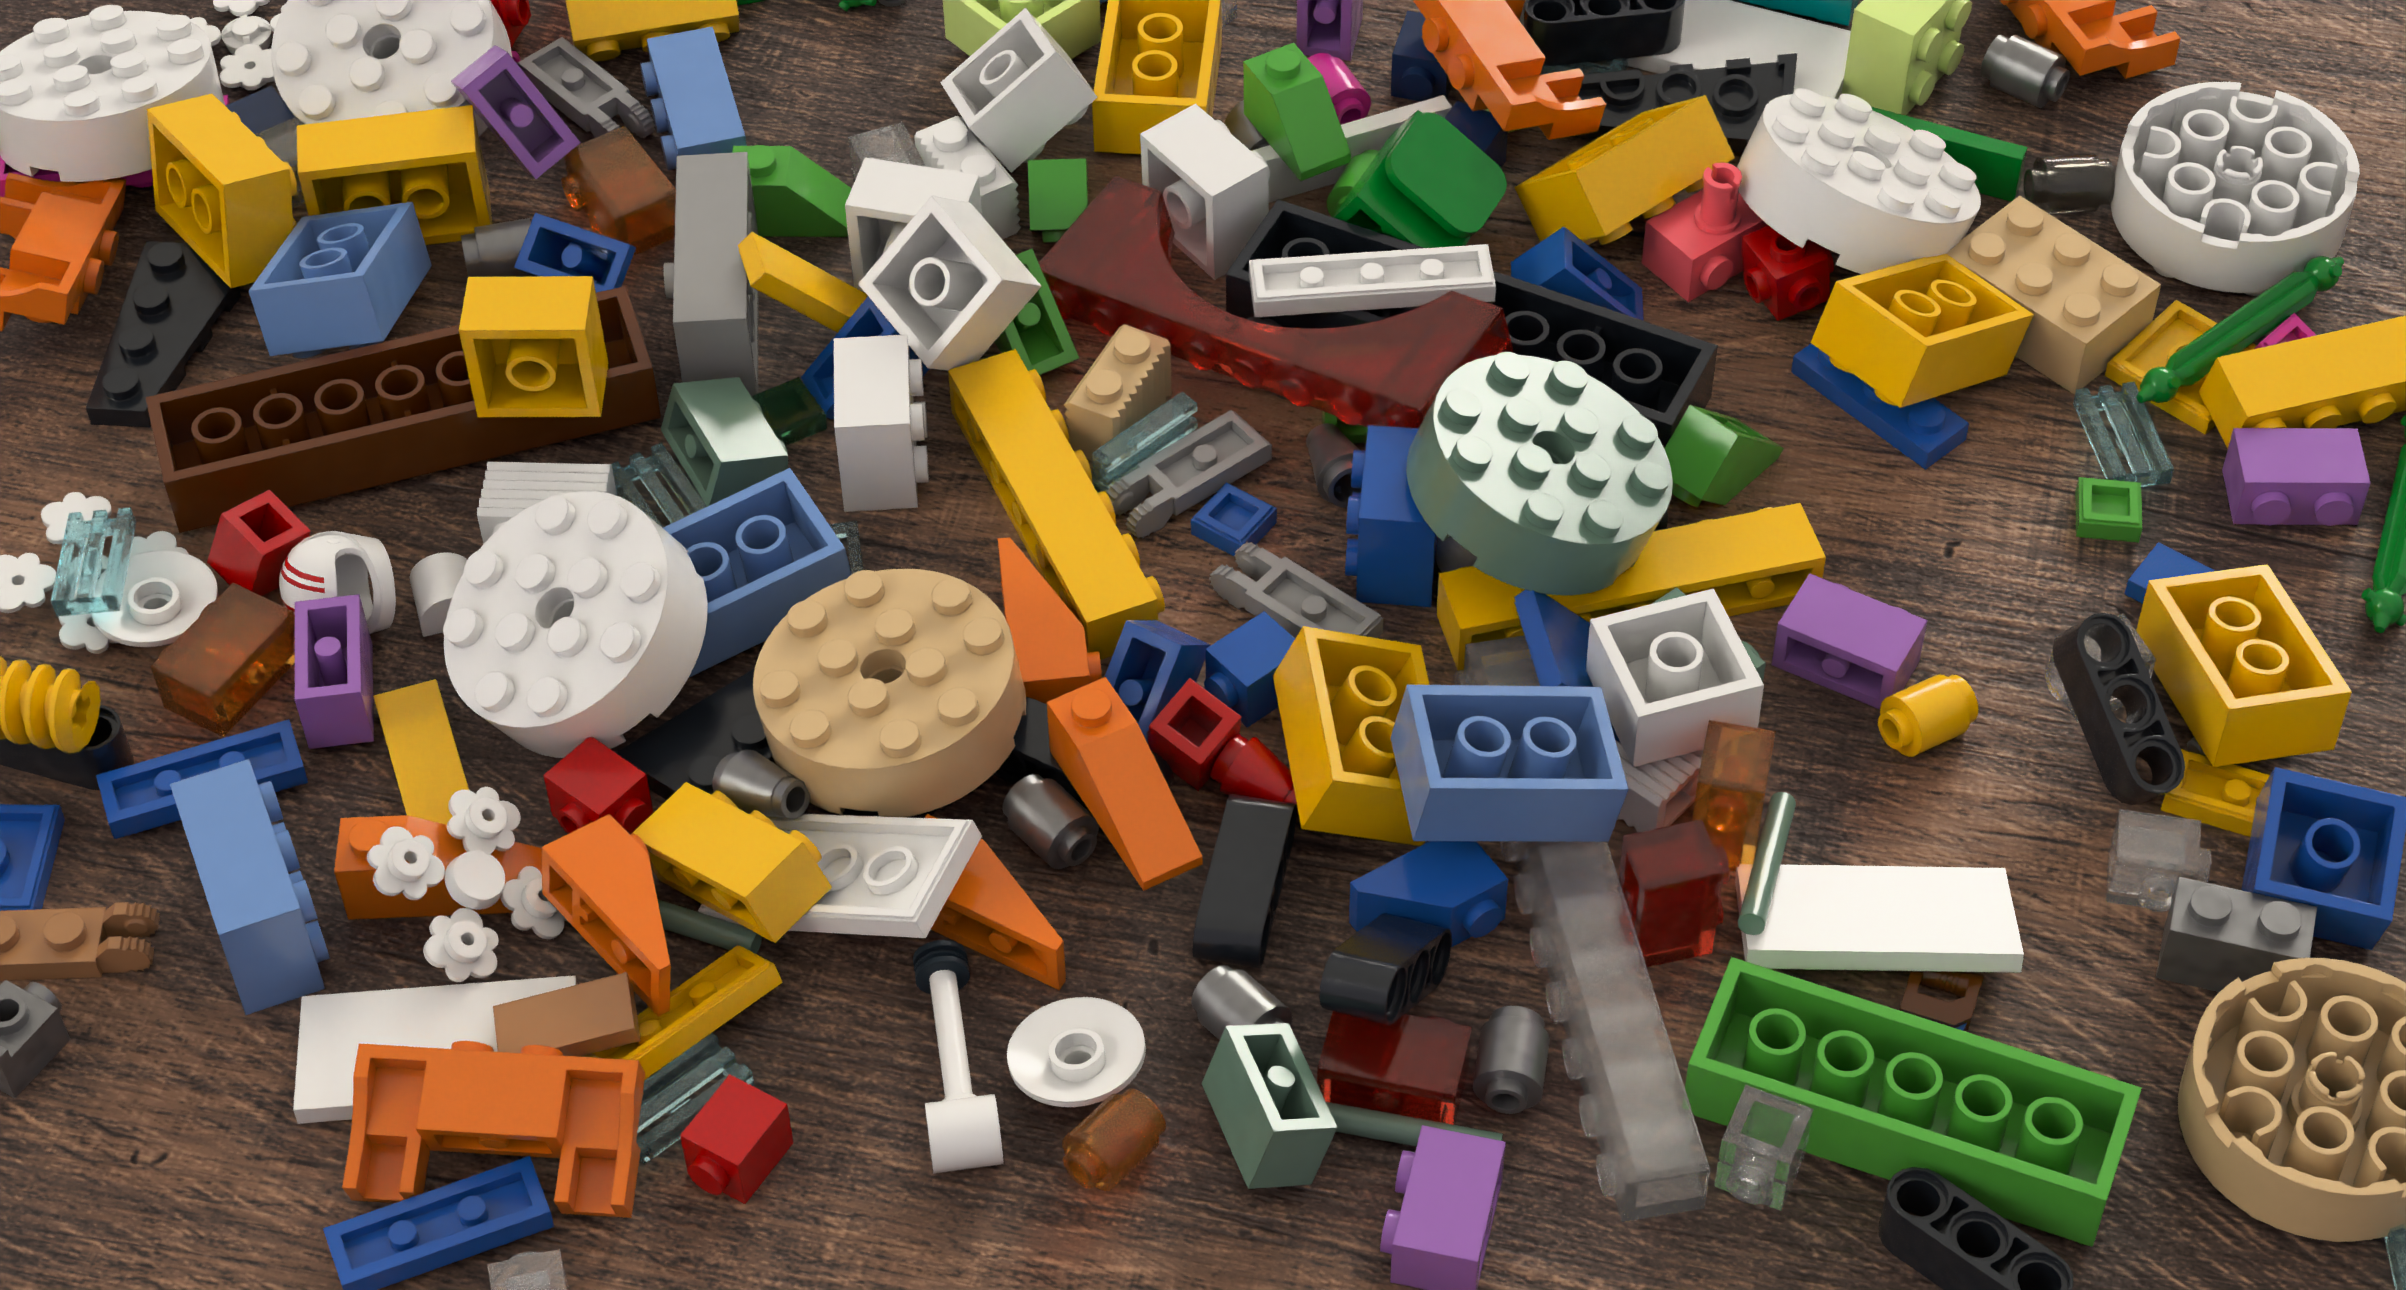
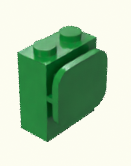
M1417 110L1387 139L1333 218L1423 248L1465 246L1470 237L1483 227L1504 196L1507 181L1500 166L1444 117L1436 113H1422Z

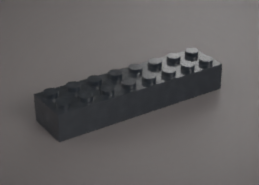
M1278 199L1226 273V325L1238 328L1245 320L1254 317L1249 279V260L1422 249L1423 247ZM1493 271L1496 284L1494 302L1258 317L1261 320L1271 319L1314 348L1319 357L1320 350L1382 348L1440 385L1444 383L1449 375L1464 364L1476 359L1495 356L1501 352L1534 356L1555 362L1571 361L1581 366L1587 375L1614 390L1643 417L1650 420L1657 428L1658 438L1664 448L1689 405L1704 409L1710 400L1718 345Z

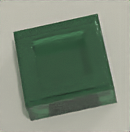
M799 377L751 396L753 400L759 403L766 421L776 437L785 446L828 429L825 412Z

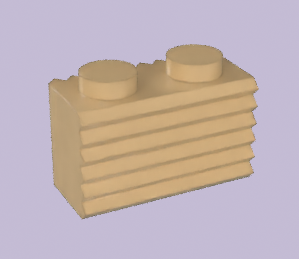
M1125 324L1117 329L1064 404L1067 409L1064 414L1067 417L1065 423L1068 426L1069 444L1073 451L1081 449L1086 458L1114 469L1122 467V460L1128 459V452L1133 451V444L1139 443V436L1144 435V428L1150 427V420H1154L1155 413L1161 411L1162 404H1166V397L1172 396L1171 348L1168 339Z

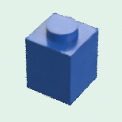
M1263 611L1205 649V689L1242 716L1241 723L1248 728L1278 708L1273 674L1295 638Z

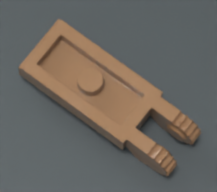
M128 902L114 903L107 910L105 907L0 911V981L100 978L102 973H126L130 970L135 972L138 970L144 971L145 968H149L150 964L152 965L154 947L151 946V942L148 943L145 941L146 939H139L136 936L143 938V936L150 937V934H155L159 927L160 913H157V909L152 908L151 905L138 904L136 902L134 904H129Z

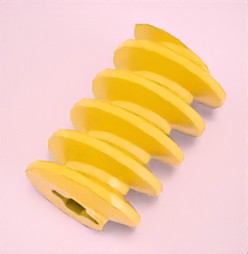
M0 656V740L7 738L14 744L19 745L32 743L42 749L56 747L64 753H76L86 747L94 734L99 717L101 700L98 684L95 681H88L81 688L80 675L72 668L63 669L57 678L55 669L49 664L38 665L32 672L30 664L26 660L19 659L13 661L7 668L6 661Z

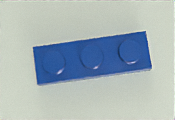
M1809 344L1793 356L1791 372L1925 470L1963 443L1967 438L1969 423L1935 398L1899 408L1879 399L1875 395L1874 389L1854 374L1835 367L1830 362L1829 356L1813 344Z
M284 720L96 775L113 838L118 839L181 820L170 787L171 783L247 759L250 760L258 785L271 781L275 792L308 783L290 720Z
M528 1156L323 1228L343 1290H378L554 1227V1223L532 1160Z

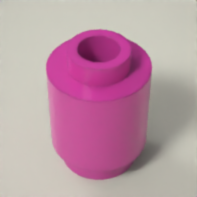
M1318 53L1308 58L1309 61L1324 78L1340 124L1366 118L1371 107L1370 96L1347 65L1340 58L1332 57L1327 53Z

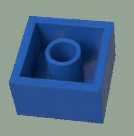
M1368 425L1366 450L1353 451L1351 487L1362 489L1361 493L1353 492L1352 496L1348 498L1346 534L1358 535V539L1348 538L1345 576L1357 577L1356 600L1359 602L1431 607L1437 535L1425 522L1416 507L1409 489L1406 472L1409 448L1419 428Z
M2274 767L2257 797L2241 890L2317 907L2313 937L2372 950L2393 919L2406 833V797Z

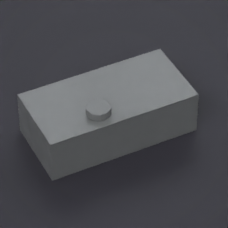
M734 152L677 156L674 262L664 263V287L666 298H673V327L682 382L739 377L753 400L758 402L759 291L750 286L738 244L751 232L758 235L748 153Z

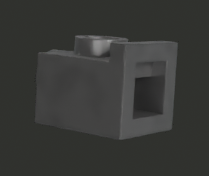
M7 980L0 985V1091L13 1098H16L70 1040L59 1012L62 1009L60 1001L48 988L38 982L32 981L24 989Z

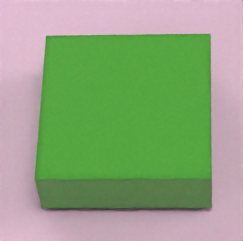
M2079 477L2075 491L2076 537L2139 543L2142 532L2141 482Z

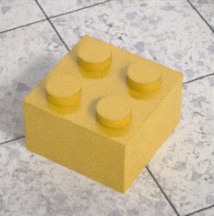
M593 276L468 277L459 334L477 417H601L608 358Z

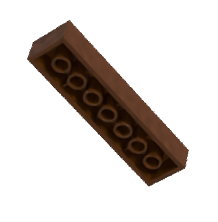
M626 286L596 293L608 358L601 417H477L459 334V325L145 397L163 482L179 533L216 525L219 523L222 513L268 490H271L287 507L661 418L653 366Z

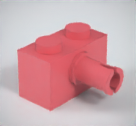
M1729 163L1712 164V169L1707 167L1703 173L1704 186L1702 190L1646 221L1642 264L1687 302L1709 290L1720 288L1728 279L1742 272V236L1768 226L1739 193V187L1742 182L1741 171Z

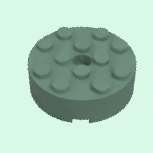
M1501 352L1495 356L1476 359L1456 369L1446 378L1412 441L1406 465L1408 485L1416 507L1425 522L1442 542L1451 536L1463 548L1477 557L1473 566L1493 578L1518 588L1551 595L1587 594L1613 585L1617 576L1633 567L1665 514L1673 489L1670 462L1658 438L1657 428L1622 396L1607 385L1587 375L1585 370L1574 362L1565 360L1555 362L1534 356L1518 355L1512 352Z

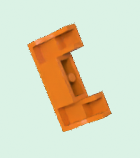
M1413 0L1426 19L1422 26V39L1425 47L1435 56L1448 75L1451 85L1459 91L1472 111L1489 109L1504 132L1539 126L1548 140L1598 131L1606 103L1602 97L1581 100L1579 91L1585 75L1580 68L1540 75L1546 57L1519 21L1525 0Z
M1999 0L2003 5H2007L2019 20L2025 34L2029 38L2034 39L2038 45L2061 55L2063 54L2079 76L2116 66L2124 78L2127 79L2175 65L2181 38L2175 31L2160 36L2155 34L2153 30L2157 10L2152 5L2113 16L2116 0Z
M8 173L5 184V196L0 197V233L10 235L16 240L10 251L9 269L0 267L1 332L4 330L12 313L25 316L27 319L38 323L54 322L65 325L70 313L78 315L88 294H98L103 279L104 265L111 266L117 252L119 233L113 231L124 208L126 179L114 178L88 182H56Z
M457 1041L452 1043L451 1049L359 1043L353 1075L351 1134L342 1188L352 1201L397 1203L424 1193L430 1150L560 1158L554 1203L561 1214L632 1218L641 1152L636 1140L645 1072L639 1060L563 1056L560 1050L543 1045H527L521 1048L520 1053L494 1052L491 1046L475 1041Z

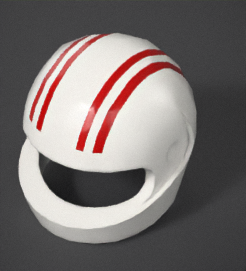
M326 531L307 537L292 548L281 568L279 587L281 600L286 610L294 619L295 602L359 594L369 633L372 634L390 628L395 614V584L388 553L379 539L339 531ZM368 571L373 587V604L369 590Z

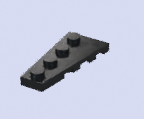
M1797 53L1777 55L1776 62L1751 64L1750 58L1726 60L1725 67L1694 70L1693 64L1673 65L1665 73L1643 75L1639 69L1584 74L1579 97L1581 100L1602 97L1606 107L1597 132L1575 135L1573 137L1597 139L1641 112L1706 95L1732 152L1743 153L1765 106L1777 97L1793 94Z
M145 242L86 406L91 425L150 428L151 421L145 397L175 391L186 376L184 366L196 351L203 352L213 337L211 330L213 324L223 311L230 312L241 297L239 287L230 288L187 243Z
M755 668L616 753L647 775L649 790L665 800H668L685 782L709 794L714 793L712 781L715 769L726 755L733 752L754 750L775 764L755 704L753 694Z

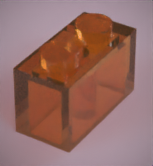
M625 126L579 144L564 156L567 176L561 179L564 193L574 209L582 207L588 215V220L594 233L636 247L634 255L675 238L676 188Z
M232 583L215 602L208 604L202 610L199 618L173 644L163 649L156 662L151 666L164 708L225 737L295 663L294 613L292 610L238 584Z
M1709 720L1697 781L1686 864L1707 867L1716 872H1736L1740 864H1753L1759 839L1776 731Z

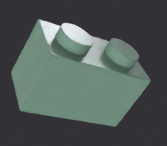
M739 377L673 383L661 432L707 507L788 469V453L785 444L776 437L763 416L759 403L753 400Z
M1289 1023L1226 1026L1201 1084L1247 1188L1311 1185L1338 1127Z

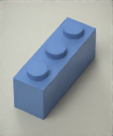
M713 26L648 38L647 46L650 62L640 63L647 97L653 95L658 97L650 100L656 132L667 131L668 135L660 137L667 170L676 169L677 156L732 153L733 146H747L745 133Z

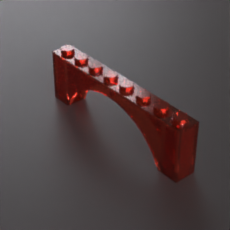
M1116 175L1039 262L1063 319L1072 318L1086 323L1109 336H1113L1117 329L1125 324L1168 339L1172 356L1189 361L1198 369L1204 371L1213 370L1235 378L1249 388H1262L1286 397L1298 406H1310L1335 415L1349 425L1359 424L1367 428L1368 425L1420 428L1441 385L1456 369L1476 359L1495 356L1501 352H1513L1503 308L1454 291H1450L1430 303L1406 313L1361 325L1338 328L1301 329L1279 327L1240 318L1221 310L1202 299L1187 287L1172 269L1171 249L1175 232L1162 192Z

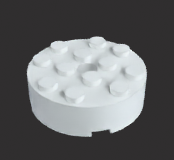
M288 0L283 7L274 30L271 62L275 83L281 97L293 115L302 125L470 105L452 84L451 80L494 45L507 51L511 57L512 52L507 30L490 0ZM474 110L478 135L480 136L488 126Z
M104 5L95 8L89 15L69 20L62 18L42 20L34 25V32L16 40L0 51V156L7 165L29 176L35 175L39 169L58 171L60 181L88 182L120 178L151 170L147 109L208 94H213L225 105L210 39L205 31L191 22L190 18L185 15H170L150 11H123V8L118 5Z
M2237 82L2198 83L2166 92L2143 106L2128 124L2127 132L2121 145L2110 196L2112 216L2118 231L2127 244L2142 259L2152 265L2157 273L2165 277L2176 278L2206 289L2259 296L2289 274L2303 272L2305 265L2312 258L2317 256L2333 258L2336 256L2341 247L2355 200L2360 171L2352 144L2331 119L2308 103L2276 90L2274 99L2258 94L2239 92L2241 83Z
M1797 88L1793 94L1783 95L1771 100L1765 106L1737 166L1742 174L1739 193L1748 206L1766 224L1801 248L1804 247L1809 239L1840 254L1835 265L1859 274H1865L1923 257L1947 254L1966 236L1981 205L1979 190L1974 183L1976 180L1975 173L1968 167L1957 163L1944 151L1946 143L1940 137L1925 130L1914 131L1889 117L1872 111V107L1865 100L1851 94H1841L1839 99L1820 96L1808 89Z
M576 491L552 495L524 509L502 525L478 551L468 558L464 566V573L452 596L443 626L444 655L449 677L458 695L479 716L520 745L541 755L564 758L588 737H594L609 749L626 741L623 736L625 732L636 726L650 713L658 718L671 704L688 680L702 648L707 624V594L704 580L696 573L691 558L687 554L688 550L633 503L610 493Z

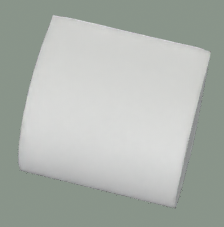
M433 554L420 560L411 570L410 584L423 637L443 633V626L457 584L464 573V566L467 561L465 557L459 554Z

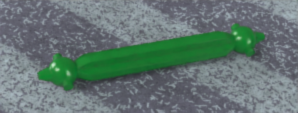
M2317 256L2309 260L2303 272L2289 274L2170 356L2165 367H2155L2149 370L2140 384V391L2136 396L2139 403L2149 401L2165 403L2173 399L2179 387L2191 386L2206 376L2217 357L2239 353L2284 322L2293 313L2298 312L2311 303L2317 291L2323 292L2333 288L2342 274L2341 267L2344 264V259L2340 256L2333 258Z
M2405 415V416L2402 418V420H2401V424L2405 427V429H2404V438H2405V440H2406V415ZM2406 443L2401 447L2372 575L2373 588L2365 589L2361 595V598L2366 601V615L2373 622L2377 633H2383L2389 625L2396 623L2398 626H2403L2406 623L2402 596L2406 593Z

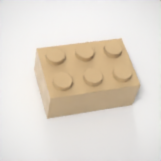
M2018 196L1965 236L1947 253L1950 257L2034 314L2015 356L2074 395L2103 373L2107 368V363L2153 321L2161 288L2160 283L2021 196Z

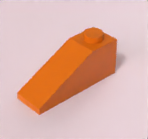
M1010 537L998 538L1004 617L1011 631L1026 697L1047 704L1052 699L1101 679L1100 653H1087L1084 626Z
M1106 677L1048 701L1047 717L1050 753L1142 890H1147L1202 865L1203 856L1137 721Z
M608 814L542 846V894L617 974L628 973L634 992L658 1017L669 1012L671 964L651 870V857L642 839L634 833L629 834Z
M927 814L924 818H936V817ZM980 839L931 930L1052 988L1060 990L1066 982L1064 941L983 839Z
M409 815L340 819L334 873L348 920L449 916L460 908H466L451 897L445 885V878L438 885L427 887L426 894L419 900H410L402 892L396 896L384 895L377 890L373 882V875L377 869L371 867L367 861V853L373 846L380 845V838L385 830L398 826L408 830L413 838L419 835L428 837L434 844L432 855L442 861L446 870L453 859L466 852L463 847V839L452 837L447 830L446 824ZM514 842L509 850L498 851L495 849L491 854L500 862L504 869L505 883L509 880L517 879L519 872L526 866H533L542 874V849L540 847ZM501 898L489 908L481 910L472 909L478 914L513 913V911L503 905Z

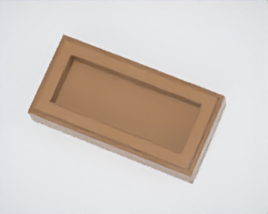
M627 972L493 1006L498 1052L520 1053L521 1048L524 1046L543 1045L560 1050L563 1056L580 1057L641 1041L634 988Z

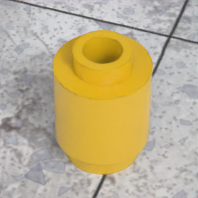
M1938 674L1892 694L1882 701L1878 718L1880 734L1891 748L1908 757L1916 756L1964 734L1968 730L1970 723L1977 719L1979 710L1977 698L1967 681L1958 675L1947 677Z

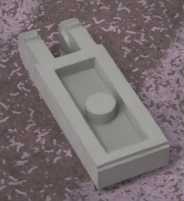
M563 37L517 63L547 101L586 132L591 131L598 144L607 149L609 153L611 152L612 155L620 153L627 147L626 136H624L623 130L611 119L619 114L626 128L633 133L635 132L640 138H645L655 130L651 114L643 105H640L638 100L630 95L629 89Z
M1229 410L1137 464L1138 468L1122 477L1120 481H1115L1106 490V493L1112 502L1115 516H1120L1123 513L1126 514L1128 510H1133L1129 513V517L1126 518L1127 523L1125 525L1138 539L1140 537L1144 538L1147 535L1149 536L1150 533H1155L1162 529L1172 514L1175 516L1179 515L1216 493L1226 482L1231 484L1272 459V445L1234 410ZM1149 492H1151V493L1153 494V496L1147 498V499L1144 501V503H1142V501L1144 500V498L1146 497V495H1147Z
M1246 542L1235 551V562H1237L1238 568H1241L1243 573L1238 570L1235 571L1233 567H1229L1227 564L1225 566L1222 564L1210 574V585L1213 586V590L1223 600H1228L1229 604L1237 609L1245 607V610L1255 616L1265 611L1294 638L1297 637L1303 626L1378 638L1383 633V618L1381 614L1284 556L1281 559L1263 547H1258V544Z

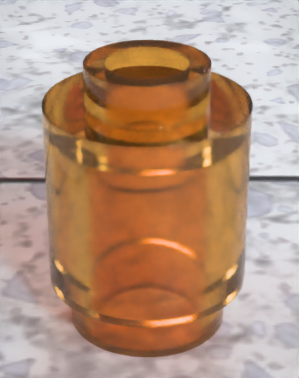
M1129 1088L1121 1095L1111 1094L1063 1138L1062 1146L1065 1153L1063 1164L1069 1175L1082 1187L1087 1189L1096 1187L1102 1191H1111L1159 1146V1136L1166 1130L1165 1119L1155 1103L1136 1089Z

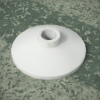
M173 550L146 551L128 556L116 562L99 576L89 595V610L97 629L115 642L133 647L162 646L188 637L199 630L210 619L218 602V586L211 569L200 559L192 555Z
M1067 998L1039 1008L1019 1024L1008 1044L1007 1062L1015 1084L1032 1099L1057 1107L1087 1106L1114 1096L1133 1081L1144 1062L1146 1052L1145 1038L1137 1019L1122 1006L1100 998Z

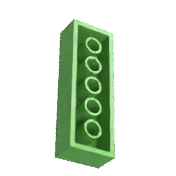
M1731 957L1688 1063L1681 1111L1891 1180L1892 1176L1902 1169L1911 1167L1927 1168L1938 1173L2003 1218L2093 1247L2142 1088Z

